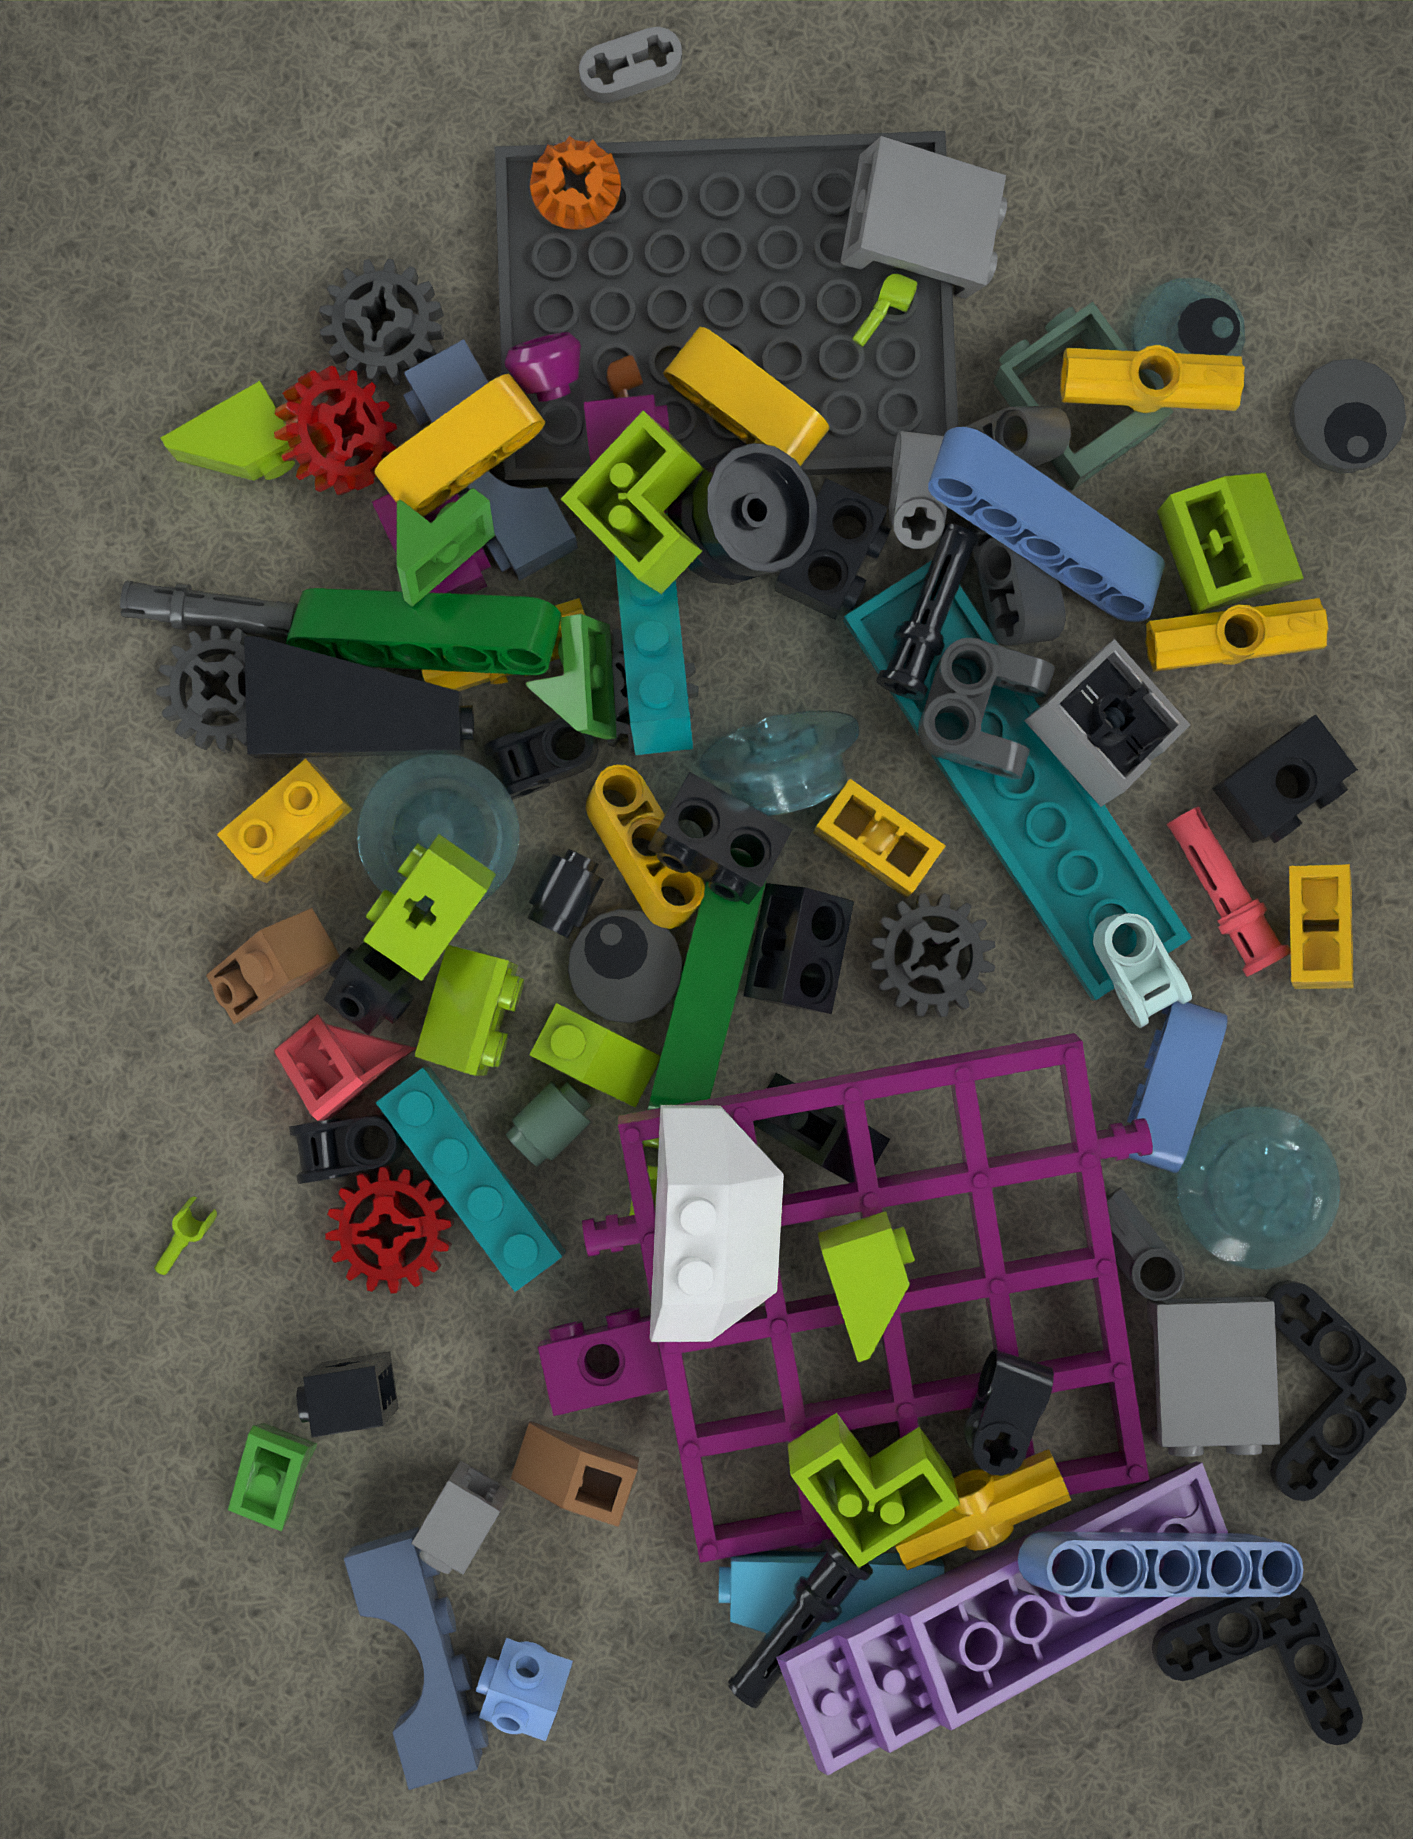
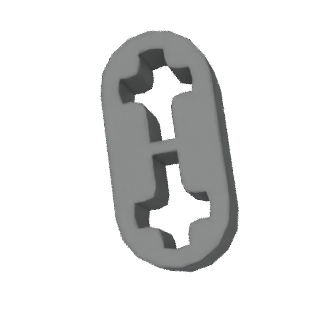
M651 27L596 45L587 50L581 58L579 64L581 87L585 94L593 101L609 103L665 85L674 80L680 73L682 66L681 42L676 34L669 29ZM658 45L662 53L670 52L666 55V65L657 67L653 60L643 61L649 57V47ZM605 63L609 70H616L613 73V83L603 85L600 78H592L596 75V65Z

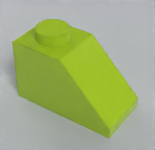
M260 381L160 437L167 450L179 462L253 481L262 476L266 480L278 478L291 470L295 465L294 460L283 461L281 457L290 447L288 441L276 439L274 432L286 426V423L274 414L277 407Z
M558 1003L555 1004L529 1054L578 1081L633 1107L637 1106L661 1058L660 1055Z
M886 1211L818 1233L821 1251L858 1362L870 1359L910 1285L904 1265L915 1261L904 1226L892 1230Z

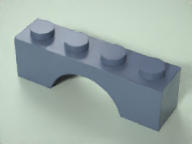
M463 339L405 371L404 374L412 390L405 393L403 397L420 426L427 421L433 423L486 385L488 381ZM486 472L458 493L461 498L470 489L474 488L490 500L495 536L486 545L501 572L512 567L519 581L578 549L576 537L548 487L518 488L505 484L489 472Z
M419 1527L354 1546L344 1557L359 1615L382 1619L400 1628L413 1641L422 1659L424 1669L422 1694L415 1704L399 1717L393 1730V1736L409 1790L477 1770L483 1754L481 1748L488 1747L489 1745L485 1721L479 1718L481 1712L471 1713L465 1693L466 1690L472 1689V1677L467 1659L464 1654L455 1656L449 1633L456 1632V1621L451 1602L448 1597L439 1599L433 1576L439 1575L440 1571L426 1564L419 1557L421 1550L411 1544L419 1531Z

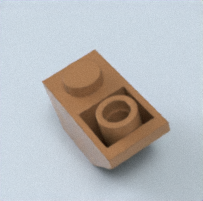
M313 908L261 929L210 971L206 977L213 987L216 1000L225 1008L233 1024H236L314 979L335 963L340 955Z
M530 1421L510 1479L562 1509L619 1527L638 1470L639 1457Z

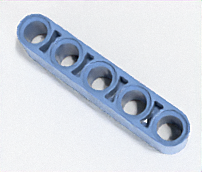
M955 427L949 429L944 434L928 483V490L933 497L1109 615L1130 622L1145 621L1150 617L1165 567L1164 559L1157 552L986 434L968 427Z
M1042 1531L1033 1533L1026 1538L1018 1554L1019 1570L1026 1581L1031 1585L1068 1597H1283L1290 1595L1297 1589L1302 1580L1304 1570L1299 1552L1290 1544L1245 1533ZM1060 1553V1565L1056 1573L1053 1574V1560ZM1112 1554V1556H1113L1112 1568L1110 1569L1109 1573L1107 1574V1573H1106V1564H1107V1560L1109 1559L1110 1555ZM1164 1556V1567L1162 1571L1159 1573L1160 1561ZM1215 1558V1567L1211 1572L1212 1561ZM1266 1560L1264 1570H1262L1263 1562Z

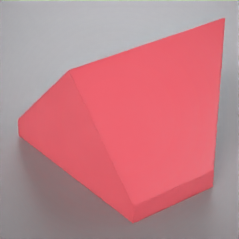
M317 1014L277 1047L274 1052L310 1114L317 1121H322L334 1117L416 1048L328 1025Z

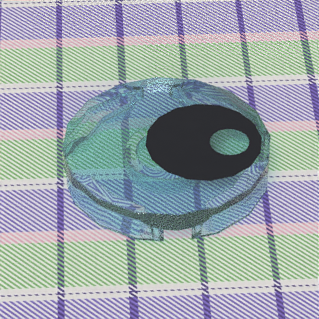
M1177 278L1156 287L1140 304L1130 329L1131 343L1134 351H1141L1147 346L1161 345L1170 348L1175 353L1240 356L1245 344L1244 318L1236 301L1219 285L1200 278ZM1149 369L1143 370L1156 385L1164 387L1163 380L1158 373Z

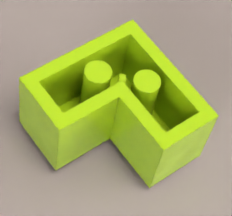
M642 411L566 492L561 500L638 580L660 594L702 552L664 511L704 468L666 429L645 411Z
M835 1413L787 1444L791 1477L858 1568L960 1504L952 1471L920 1427L869 1458L840 1416Z

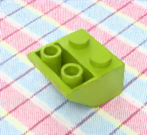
M1266 472L1224 476L1170 494L1157 510L1194 615L1204 614L1304 579Z
M447 945L414 1057L474 1076L487 1075L489 1067H499L508 1041V1034L499 1032L505 1010L516 1011L524 985V979L516 976L518 965L498 957Z

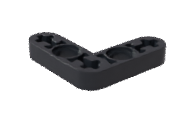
M1286 1280L1272 1286L1265 1298L1274 1301L1275 1329L1337 1386L1281 1447L1271 1462L1270 1473L1272 1481L1278 1490L1293 1500L1307 1501L1320 1495L1397 1412L1406 1399L1407 1386L1405 1378L1400 1371L1313 1289L1303 1283ZM1285 1294L1293 1298L1302 1294L1304 1299L1299 1306L1311 1319L1318 1322L1322 1312L1327 1316L1326 1320L1312 1328L1305 1343L1300 1339V1336L1307 1333L1309 1329L1301 1321L1289 1316L1284 1321L1280 1317L1285 1308L1279 1301ZM1332 1331L1344 1333L1349 1343L1347 1355L1337 1363H1327L1324 1361L1319 1350L1320 1341L1323 1336ZM1370 1375L1380 1379L1387 1375L1389 1379L1384 1385L1389 1392L1387 1398L1381 1400L1374 1396L1362 1407V1409L1372 1414L1367 1421L1363 1419L1359 1412L1344 1404V1401L1349 1396L1358 1403L1364 1400L1371 1390L1365 1383ZM1339 1413L1347 1415L1352 1423V1435L1342 1445H1329L1323 1435L1324 1423L1332 1415ZM1311 1438L1318 1448L1333 1458L1326 1465L1324 1460L1316 1457L1306 1470L1312 1477L1309 1483L1303 1485L1295 1481L1289 1486L1287 1482L1292 1474L1286 1467L1292 1460L1303 1464L1315 1453L1304 1446Z
M1301 1583L1290 1594L1293 1599H1301V1602L1293 1607L1295 1617L1287 1620L1281 1613L1269 1615L1264 1618L1270 1625V1629L1265 1632L1262 1631L1261 1621L1250 1608V1605L1258 1602L1259 1608L1266 1613L1280 1605L1279 1597H1229L1166 1624L1154 1636L1152 1643L1154 1660L1164 1674L1179 1681L1195 1679L1274 1645L1304 1718L1318 1738L1327 1744H1347L1357 1737L1362 1728L1363 1715L1359 1702L1315 1599ZM1229 1613L1243 1614L1248 1622V1631L1245 1637L1236 1643L1222 1641L1218 1635V1624L1221 1619ZM1205 1625L1207 1637L1217 1649L1216 1653L1209 1655L1207 1648L1202 1644L1187 1652L1189 1662L1185 1665H1179L1174 1658L1166 1660L1165 1655L1173 1651L1172 1640L1180 1637L1186 1645L1203 1640L1196 1629ZM1310 1644L1320 1646L1325 1657L1321 1669L1311 1675L1300 1674L1296 1670L1294 1663L1295 1655L1299 1649ZM1335 1679L1337 1680V1685H1329ZM1326 1687L1333 1702L1340 1709L1347 1708V1711L1340 1715L1342 1725L1333 1729L1327 1721L1320 1722V1719L1327 1715L1324 1702L1316 1691L1312 1692L1308 1697L1306 1691Z

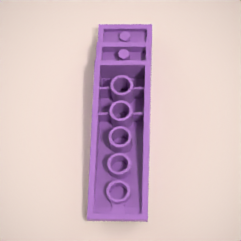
M1198 1461L1190 1463L1027 1534L904 1592L776 1657L818 1770L828 1776L879 1747L891 1753L940 1725L952 1731L1193 1598L1063 1596L1031 1585L1026 1581L1019 1570L1018 1554L1026 1538L1033 1533L1042 1531L1228 1533L1203 1463ZM1058 1553L1053 1560V1574H1055L1057 1569L1059 1568L1060 1553ZM1112 1554L1110 1555L1109 1559L1107 1560V1564H1106V1573H1107V1574L1109 1573L1110 1569L1112 1568V1563H1113V1556H1112ZM1164 1556L1160 1561L1159 1573L1162 1571L1164 1567ZM1215 1558L1212 1561L1211 1572L1215 1567Z

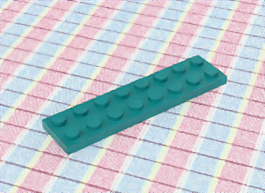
M932 560L843 618V622L877 674H879L880 670H886L897 644L893 637L896 628L903 621H909ZM960 585L941 630V634L944 637L943 642L945 643L941 655L934 656L924 682L928 688L925 698L923 700H914L890 692L917 735L919 721L933 682L936 666L947 647L956 640L966 637L977 638L999 646ZM965 658L952 662L953 675L959 682L971 685L980 681L981 673L975 662ZM993 685L982 719L981 731L1011 740L1030 749L1022 779L1001 777L938 758L932 754L931 756L1090 999L1095 1001L1114 989V984L1093 945L1094 932L1098 924L1105 918L1129 913L1138 914L1148 919L1167 953H1170L1192 937L1106 806L1100 807L1024 721L1039 707L1034 697ZM942 713L935 717L934 725L941 737L947 740H956L963 736L964 726L958 716L952 713ZM1121 924L1117 927L1112 936V943L1118 954L1124 957L1128 956L1137 945L1135 931L1126 924Z

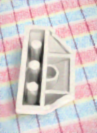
M661 1105L650 1320L651 1342L712 1341L777 1292L784 1174L721 1106Z

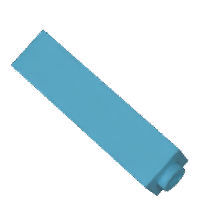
M762 1551L731 1557L730 1567H719L718 1603H730V1622L768 1633L795 1599L793 1590L795 1589L794 1584L799 1577H808L827 1552ZM899 1553L880 1554L868 1562L873 1569V1574L868 1580L860 1579L840 1604L842 1613L837 1620H832L830 1623L822 1622L810 1639L944 1574V1564L941 1558L938 1557L907 1571Z

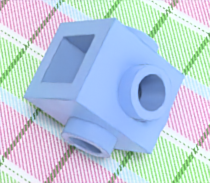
M506 1638L499 1660L487 1656L475 1691L486 1695L479 1718L492 1722L497 1729L505 1733H523L546 1741L573 1661L549 1653L545 1648L536 1643L527 1641L517 1642Z

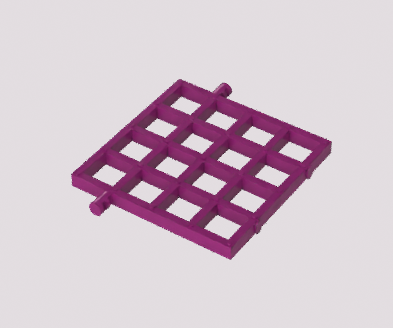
M1075 1033L679 1104L721 1106L756 1144L753 1124L755 1120L842 1105L855 1182L783 1195L781 1226L860 1212L861 1219L882 1213V1208L968 1192L980 1267L909 1279L910 1285L881 1337L890 1389L803 1405L791 1333L845 1324L835 1293L785 1302L779 1268L777 1292L764 1301L765 1306L756 1307L712 1341L659 1342L700 1563L795 1545L804 1549L813 1548L820 1545L823 1540L835 1537L798 1485L801 1510L714 1525L702 1457L786 1441L790 1443L835 1413L840 1416L849 1430L896 1421L898 1438L901 1439L919 1427L917 1417L971 1408L978 1389L981 1372L912 1385L900 1313L985 1298L993 1349L1019 1357L1009 1294L1092 1279L1103 1350L1035 1363L1053 1369L1054 1381L1051 1393L1109 1383L1119 1451L1057 1462L1056 1465L1069 1495L1149 1481L1100 1159L1114 1157L1118 1161L1129 1159V1154L1137 1153L1139 1156L1151 1155L1153 1153L1152 1138L1145 1118L1132 1120L1131 1125L1123 1126L1122 1122L1109 1124L1108 1129L1096 1131L1083 1041ZM1059 1065L1071 1143L987 1158L975 1080ZM951 1085L963 1162L877 1178L864 1101ZM660 1108L618 1116L619 1134L635 1215L619 1218L618 1214L605 1216L606 1220L595 1222L594 1218L582 1220L588 1257L600 1255V1250L611 1249V1252L623 1251L624 1246L640 1243L650 1299H652L656 1208L643 1141L659 1138ZM1076 1173L1087 1247L1004 1262L992 1188ZM771 1337L783 1409L696 1424L683 1353ZM1032 1439L1025 1459L1035 1455Z

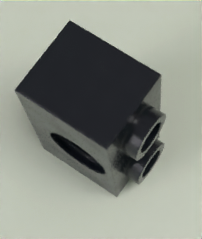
M1315 714L1294 727L1212 789L1252 843L1268 836L1273 843H1276L1302 824L1297 814L1315 803L1320 810L1344 794L1348 788L1343 783V780L1358 769ZM1279 770H1286L1295 776L1298 782V792L1294 799L1287 798L1278 791L1275 780Z

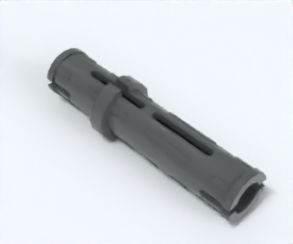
M128 580L123 584L120 598L121 616L124 618L158 620L171 623L173 628L182 630L187 629L188 625L210 628L212 626H219L222 630L234 631L238 628L244 633L271 635L286 639L298 605L293 602H274L250 597L207 593L192 590L190 584L177 583L175 587H162Z

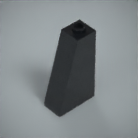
M257 636L244 637L247 755L261 759L464 754V740H474L473 705H463V697L457 690Z

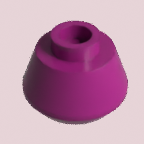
M569 332L541 336L509 348L504 364L525 394L536 393L538 402L557 399L570 394L569 383L579 378L581 343Z

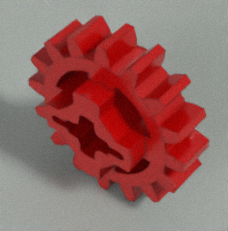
M329 366L318 373L312 370L298 378V382L283 391L282 394L288 402L275 408L274 414L281 420L286 421V426L275 431L274 437L279 440L288 441L290 447L281 455L283 461L296 459L300 466L295 477L302 480L310 475L315 476V490L318 492L333 486L337 495H344L354 489L359 491L373 484L374 478L377 477L375 475L376 467L383 460L382 458H385L397 448L386 440L387 434L397 430L395 423L384 421L382 413L386 412L390 407L388 401L375 403L372 396L376 385L371 382L362 388L357 385V371L350 370L339 376L335 366ZM317 396H328V400L317 406L311 404ZM355 455L360 456L359 461L354 466H344L346 460Z
M389 1166L380 1167L377 1182H374L366 1172L357 1175V1184L360 1190L356 1192L354 1189L346 1186L341 1188L338 1193L347 1204L344 1208H330L327 1213L329 1217L339 1221V1228L325 1233L326 1240L340 1241L342 1248L331 1257L333 1263L348 1259L352 1266L348 1270L346 1278L351 1281L362 1273L367 1275V1291L373 1292L382 1280H387L390 1293H398L401 1290L402 1278L404 1277L414 1287L423 1283V1276L420 1268L424 1267L434 1273L438 1271L441 1264L433 1255L434 1252L449 1251L452 1246L451 1242L440 1237L442 1230L454 1225V1219L440 1218L438 1210L448 1202L444 1196L433 1200L430 1198L428 1193L434 1183L430 1178L424 1180L418 1186L413 1184V1169L405 1168L398 1179H393ZM399 1192L414 1199L422 1208L424 1214L414 1215L401 1204ZM375 1194V1199H373L374 1210L365 1220L353 1222L362 1202L370 1195ZM386 1214H390L393 1224H402L403 1227H415L395 1237L393 1245L389 1244L387 1235H378L377 1232H365L385 1222ZM427 1237L425 1246L419 1256L413 1262L405 1265V1249L413 1239ZM365 1244L376 1253L379 1265L366 1259L356 1245Z

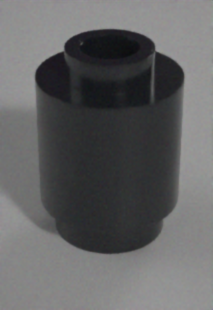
M570 849L567 850L564 858L552 854L528 902L533 907L527 918L569 938L574 926L581 927L604 881L603 878L594 874L599 864Z

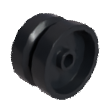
M751 443L700 462L699 464L704 470L668 507V517L702 550L688 568L710 583L734 585L793 566L809 550L817 529V500L809 477L793 457L775 446Z

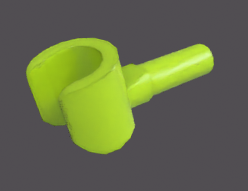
M891 274L883 283L873 310L854 334L852 340L863 347L886 317L890 306L907 313L917 289V282L901 274Z
M196 1196L190 1197L173 1218L172 1228L175 1234L154 1267L155 1271L161 1275H167L184 1247H187L189 1242L199 1241L216 1220L217 1211L213 1209L205 1221L195 1220L190 1207L197 1199Z

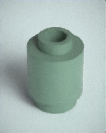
M551 1081L512 1119L515 1125L505 1135L531 1163L539 1167L547 1158L553 1161L591 1123V1120L585 1115L591 1104L568 1081L561 1088Z

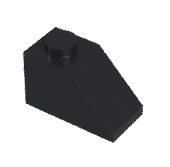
M776 1072L767 1089L795 1083ZM832 1106L753 1121L755 1127L849 1183L855 1182L843 1110ZM868 1126L874 1164L876 1165L890 1138Z

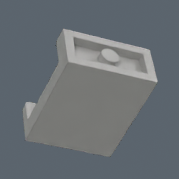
M880 136L859 157L840 264L861 270L872 261H877L956 285L954 296L964 299L968 298L988 285L996 270L998 256L993 251L996 231L1000 228L1007 210V199L1002 197L1006 175Z
M1262 1296L1174 1298L1165 1301L1147 1299V1322L1153 1325L1157 1414V1427H1151L1152 1439L1161 1447H1168L1169 1455L1182 1457L1201 1456L1204 1454V1446H1226V1452L1229 1454L1256 1455L1262 1453V1445L1280 1444L1274 1301Z

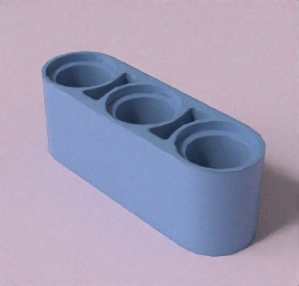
M1178 1001L1162 1010V1014L1167 1016L1162 1031L1156 1029L1144 1066V1068L1149 1069L1145 1085L1139 1083L1127 1122L1131 1123L1132 1120L1145 1118L1150 1129L1153 1153L1151 1155L1139 1156L1137 1153L1129 1154V1158L1173 1173H1177L1186 1158L1227 1027L1226 1014L1190 1002L1181 1004Z

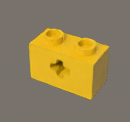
M852 779L848 780L813 832L905 898L914 892L946 846Z

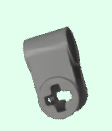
M899 431L893 454L888 517L900 542L914 549L926 548L933 545L941 537L945 527L947 506L933 497L928 490V483L944 436ZM916 507H923L926 516L918 517L916 525L910 526L906 517L913 516Z

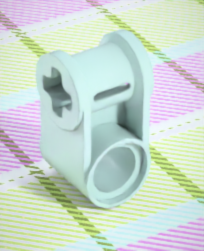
M1127 913L1107 917L1098 924L1093 938L1095 951L1114 984L1116 994L1123 1008L1137 1027L1142 1028L1149 1023V1016L1177 1001L1185 1004L1192 999L1191 991L1184 976L1175 962L1169 957L1148 919L1138 914ZM1121 924L1130 926L1135 931L1137 937V945L1134 951L1125 957L1118 954L1112 943L1113 933Z

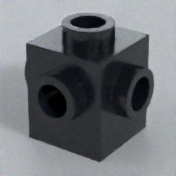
M363 942L356 950L351 947L347 948L331 967L329 975L335 980L324 1001L336 1009L342 1017L351 1021L367 1035H370L384 1019L394 1024L406 1011L414 999V996L408 992V989L416 977L366 942Z

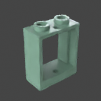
M1091 302L1079 312H1076L1073 307H1069L1045 326V330L1048 333L1032 345H1030L1027 339H1024L1007 350L999 359L1002 366H1000L993 383L1010 407L1039 406L1021 380L1080 338L1088 349L1129 350L1094 302ZM1140 370L1138 372L1139 379L1143 385L1157 390L1146 373ZM1162 407L1150 413L1134 411L1075 454L1067 446L1063 454L1050 460V462L1073 491L1161 429L1173 414V410L1168 407Z

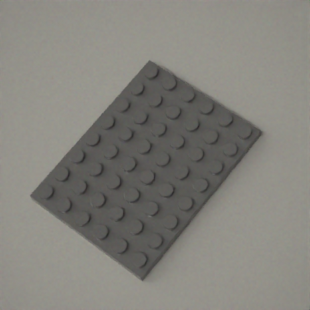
M923 131L596 143L608 154L612 153L621 178V191L615 208L606 219L595 226L580 230L565 229L552 224L541 215L533 202L530 191L533 162H537L543 155L547 145L494 146L501 374H510L504 364L509 348L522 342L545 335L569 332L581 343L579 378L569 383L570 394L544 402H538L536 393L525 394L545 420V426L532 440L504 459L506 484L511 486L575 484L591 467L584 402L614 398L606 379L608 366L612 362L628 355L634 357L643 380V385L628 390V395L654 394L656 406L667 405L670 434L698 463L747 445L685 398L663 375V372L699 326L711 330L813 407L829 424L830 429L800 466L806 475L892 472L894 447L899 431L944 436L949 429L958 427L952 284L877 261H872L861 270L840 264L860 154L880 136L947 157L946 132ZM564 166L563 173L566 184L560 191L574 188L579 194L583 193L589 199L585 187V178L590 172L575 175ZM891 274H901L917 282V289L907 313L890 306L886 317L863 347L856 344L852 337L873 310V306L878 300L886 278Z

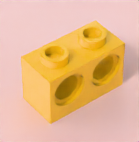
M305 758L223 828L217 836L253 878L268 883L353 809L321 771Z
M1350 864L1289 866L1291 983L1294 989L1354 988Z

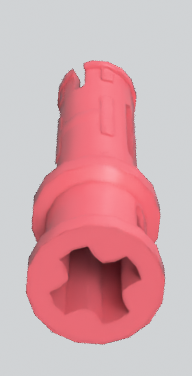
M1200 807L1193 808L1167 823V827L1180 844L1186 858L1221 916V919L1217 920L1220 925L1218 929L1221 934H1229L1244 960L1245 966L1242 970L1246 977L1291 953L1290 947L1288 945H1281L1264 916L1267 911L1266 906L1263 902L1260 903L1258 898L1252 900L1220 843L1208 826Z

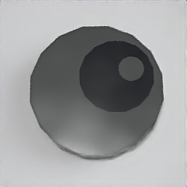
M1355 358L1333 360L1314 370L1295 392L1289 412L1290 426H1293V433L1297 439L1295 442L1301 453L1319 468L1339 474L1365 470L1383 461L1401 440L1406 422L1404 397L1394 379L1377 365Z
M617 909L598 915L580 930L570 949L568 974L574 993L589 1011L608 1021L634 1023L653 1017L670 1003L680 984L682 958L676 938L667 928H661L653 924L642 911Z

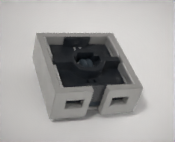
M1115 639L1091 656L1024 720L1100 807L1124 793L1152 765L1150 761L1162 754L1190 726V723Z

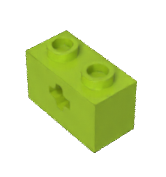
M440 834L437 835L428 849L419 843L416 844L397 871L407 879L395 895L385 888L365 916L374 925L363 941L421 981L482 899L496 876V873ZM425 895L434 901L433 905L426 912L416 906Z

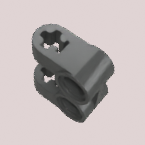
M966 637L956 640L947 647L936 666L933 682L918 726L921 744L927 752L938 758L1001 777L1022 779L1030 749L1011 740L982 732L981 723L993 685L1029 696L1046 697L1055 666L1040 658L977 638ZM961 658L970 659L975 662L981 673L980 681L971 685L959 682L953 675L952 662ZM942 713H952L958 716L964 726L963 736L956 740H947L941 737L934 725L935 717Z

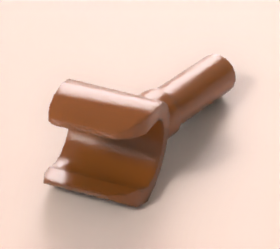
M628 355L612 362L608 366L606 379L614 398L628 397V390L643 385L640 371L633 356Z

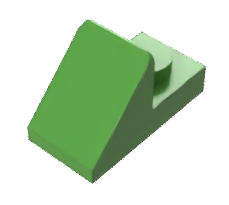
M470 489L456 502H451L444 506L436 519L431 523L402 500L397 501V570L404 600L412 607L495 536L490 500L476 489Z
M583 614L561 617L562 637L559 640L558 653L564 667V675L528 681L526 686L576 731L606 740L617 738L610 624Z
M266 1423L253 1425L247 1437L228 1511L282 1531L290 1516L301 1477L316 1449L317 1443Z

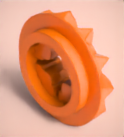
M569 136L565 142L555 146L547 144L543 155L537 162H533L530 191L536 208L545 219L561 228L580 230L599 224L611 214L620 196L621 178L612 153L608 154L593 139L585 142L575 140ZM564 166L575 175L590 172L585 178V187L589 199L583 193L579 194L574 188L560 191L566 184L563 173Z

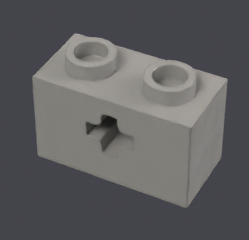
M460 1461L411 1543L421 1550L419 1557L426 1564L440 1572L449 1574L454 1569L464 1575L498 1517L510 1489Z

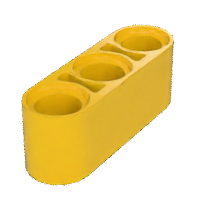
M699 326L663 372L666 380L679 393L747 445L757 443L775 446L793 457L800 466L830 429L826 420L813 407L717 334L705 327Z
M503 374L484 385L392 451L378 464L375 469V475L396 503L398 500H402L424 517L532 440L545 426V420L510 374Z
M616 764L609 766L600 772L586 799L588 818L648 919L661 928L672 929L679 927L691 917L700 905L705 891L703 879L689 871L687 873L676 872L663 865L658 860L657 855L644 856L634 848L632 839L644 838L651 841L665 814L637 770L627 765ZM616 790L622 793L627 800L628 806L617 807L610 804L605 799L603 791ZM669 886L678 889L684 896L685 905L675 906L667 902L662 895L661 888Z

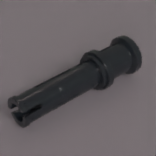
M955 524L945 525L909 621H903L901 625L897 626L893 636L897 644L887 669L880 670L876 682L884 689L909 699L923 700L928 690L924 684L934 656L941 655L945 646L941 630L958 591L972 550L978 541V536L971 530Z
M831 1537L825 1544L827 1553L808 1577H799L794 1584L793 1594L795 1599L770 1631L766 1633L738 1672L729 1679L728 1686L730 1690L746 1705L758 1708L762 1702L761 1700L782 1675L776 1657L807 1642L822 1622L830 1623L832 1620H837L842 1613L840 1604L860 1579L868 1580L873 1574V1569L869 1563L858 1568L836 1537Z

